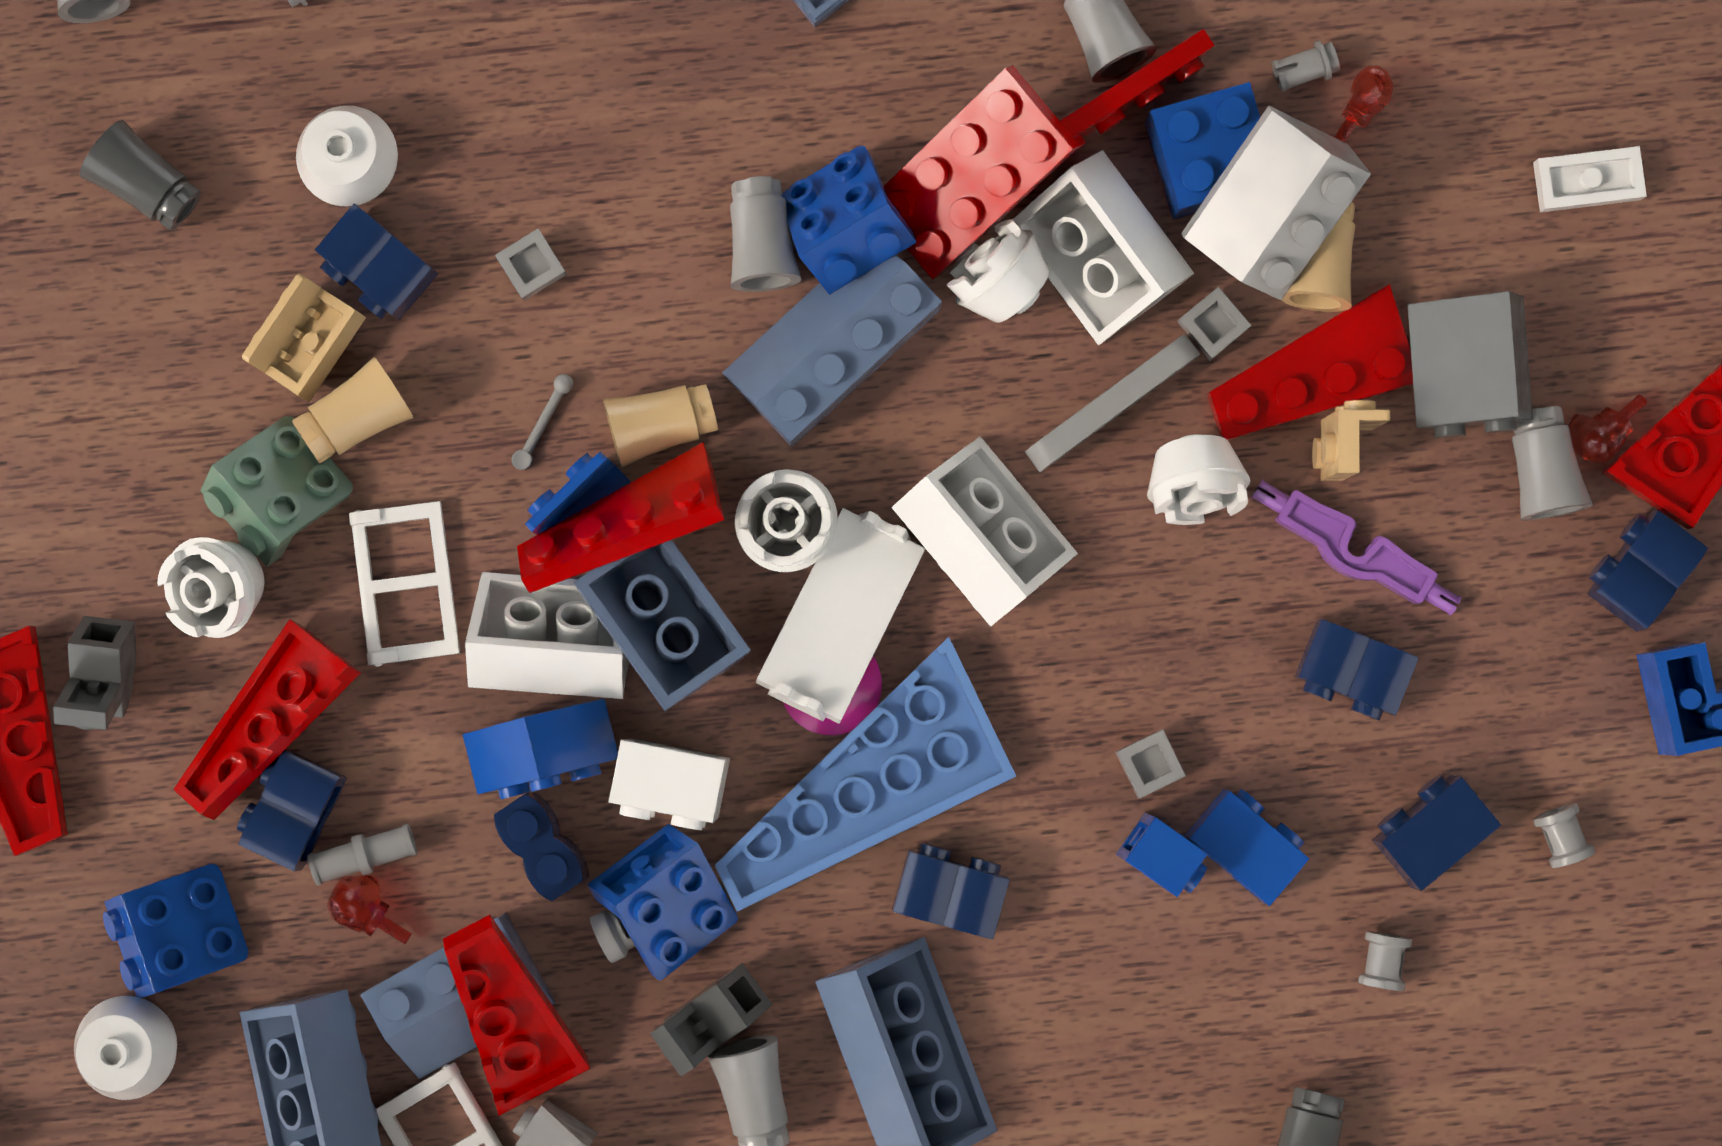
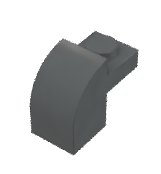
M83 616L68 641L70 678L53 706L54 724L75 726L83 730H107L113 717H124L130 702L136 665L135 622Z
M741 963L670 1014L650 1035L678 1074L683 1076L695 1068L722 1043L747 1028L773 1004L744 964Z

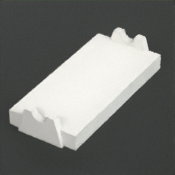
M842 508L838 516V526L833 543L825 555L814 564L757 677L756 683L769 689L768 695L821 721H824L826 717L840 724L926 548L912 542L906 528L887 523L879 515L871 511L857 515Z

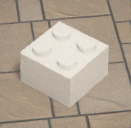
M632 738L623 739L620 741L608 803L621 805L620 815L650 820V818L655 817V812L672 815L671 825L702 830V828H705L706 822L713 823L719 818L730 758Z

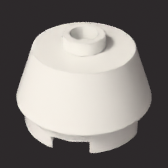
M357 106L333 107L314 117L303 130L296 150L297 168L305 186L322 201L337 206L348 207L352 206L353 203L361 205L380 195L391 182L398 162L397 144L391 129L378 115Z
M1013 219L1005 220L995 226V231L999 234L998 237L991 238L980 246L975 243L966 251L950 271V274L955 279L946 284L957 296V304L996 323L1003 322L1016 313L1021 314L1032 306L1040 295L1039 290L1049 276V269L1032 231L1023 230Z
M1187 435L1171 441L1157 450L1147 497L1154 503L1156 515L1162 512L1165 513L1166 523L1176 525L1205 523L1204 514L1227 507V512L1232 516L1244 509L1248 504L1246 488L1250 484V477L1227 439L1215 435Z
M777 470L759 477L741 496L735 514L737 538L745 553L760 566L778 572H794L816 563L832 545L838 526L836 505L828 489L812 475L798 470Z
M199 537L183 542L167 557L159 571L157 583L158 586L164 584L165 598L171 608L170 611L165 613L177 628L194 637L204 635L220 638L238 632L247 623L263 595L265 581L259 561L246 547L235 542Z
M134 996L113 997L96 1005L81 1021L74 1041L75 1061L83 1079L98 1093L119 1100L137 1099L155 1091L170 1075L177 1056L176 1032L169 1017L155 1004Z

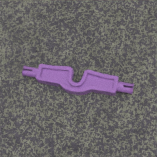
M1263 479L1256 487L1257 490L1253 492L1252 499L1259 501L1278 513L1275 521L1279 525L1317 546L1325 562L1338 573L1360 581L1374 580L1413 604H1419L1426 600L1445 611L1448 615H1452L1457 608L1454 605L1460 603L1461 596H1457L1435 583L1438 575L1435 571L1413 559L1385 537L1377 536L1373 538L1371 544L1366 547L1360 557L1353 556L1348 550L1349 540L1352 538L1353 531L1356 528V522L1352 517L1322 505L1298 490L1291 492L1288 496L1266 483Z

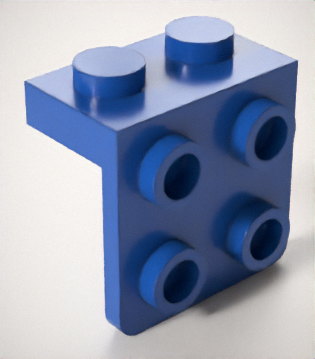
M858 146L849 152L837 156L833 162L807 178L796 181L789 189L782 193V197L786 200L787 223L797 253L829 295L917 243L912 229L887 197L872 156L865 146Z
M208 864L104 901L107 909L103 913L104 926L110 939L118 941L124 959L120 961L121 976L126 987L130 991H135L136 997L142 998L243 962L248 957V948L221 869L215 864Z

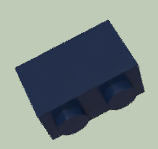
M1442 774L1436 776L1417 792L1421 800L1406 812L1402 807L1394 810L1377 826L1382 832L1374 837L1372 841L1413 889L1424 890L1501 826L1499 821L1461 776L1450 775L1446 779Z

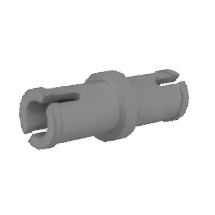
M404 824L402 827L366 838L363 834L352 836V842L315 854L310 853L307 857L313 880L318 886L324 882L361 871L363 876L373 873L375 866L408 856H415L418 852L410 825Z

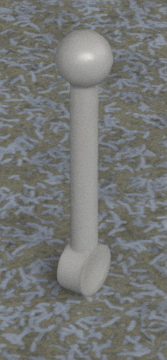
M560 374L554 379L555 390L522 450H518L512 455V464L516 469L527 470L532 466L533 457L531 454L562 396L573 389V379L569 375Z

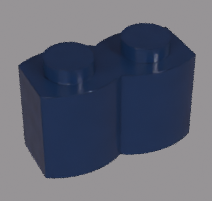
M355 203L315 248V251L325 259L319 267L342 287L349 280L363 291L358 301L380 319H383L389 313L400 320L438 275L434 269Z
M1659 510L1647 514L1646 517L1640 513L1637 514L1620 534V538L1625 543L1615 557H1612L1610 554L1604 556L1589 575L1594 584L1587 594L1636 632L1646 630L1655 621L1676 590L1687 579L1708 550L1707 546Z
M1318 619L1295 677L1306 681L1303 691L1331 702L1335 693L1354 700L1351 710L1380 721L1383 712L1396 716L1419 657L1337 624Z
M284 750L280 758L277 757L261 775L260 784L264 785L265 788L257 805L251 802L240 817L237 830L242 832L238 845L292 871H301L308 861V854L312 853L324 824L342 792L347 777L300 754Z
M534 792L523 794L494 814L495 826L501 840L513 853L523 858L524 870L528 880L544 898L554 901L589 877L587 862L582 852L570 839L561 835L559 821L554 810L538 794Z
M926 843L921 844L919 852L908 849L892 911L993 940L1010 881L1007 876L999 874L1001 865L976 857H971L969 865L950 861L952 851Z

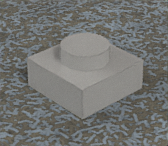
M539 228L495 255L523 301L567 275Z
M1219 286L1177 321L1209 361L1251 327V324Z
M1163 729L1115 751L1139 799L1186 776Z

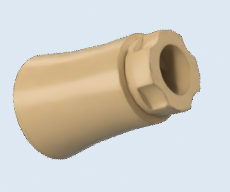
M1353 202L1347 207L1281 301L1297 308L1321 312H1340L1352 307L1351 262L1356 227L1353 223L1355 213Z
M373 357L351 378L322 399L308 407L310 412L295 418L292 423L317 461L322 463L335 454V451L340 455L369 437L414 417L377 359Z
M706 384L696 387L691 386L687 389L685 385L663 391L635 396L603 398L621 468L651 454L699 440V435H706V433L718 430L715 412Z

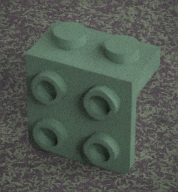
M292 416L281 418L212 464L200 490L210 511L217 517L224 518L237 532L240 544L250 550L254 556H258L266 567L283 556L295 534L347 499L353 490L352 482L330 457L322 463L317 461L292 423L295 419Z

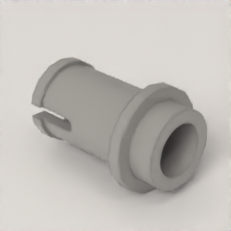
M1320 40L1314 42V48L1280 60L1271 61L1275 80H1279L1278 88L1282 93L1287 91V89L1324 77L1326 81L1331 80L1332 73L1340 71L1339 59L1332 42L1322 44Z

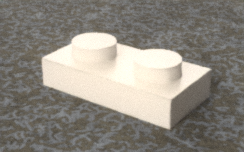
M1640 146L1538 158L1533 162L1540 213L1639 201L1647 197Z

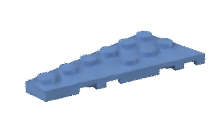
M948 637L715 864L736 911H740L1016 777L950 638Z

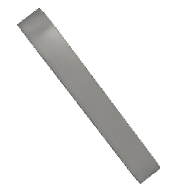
M1186 334L1182 335L1025 451L1026 455L1038 471L1042 472L1191 363L1200 353Z

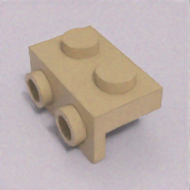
M297 274L288 288L284 290L261 328L253 336L242 355V359L302 399L310 402L366 317L302 274Z
M1345 401L1344 406L1335 407V412L1321 420V438H1314L1312 447L1313 468L1321 469V481H1343L1360 473L1359 431H1371L1389 422L1390 410H1376V401Z

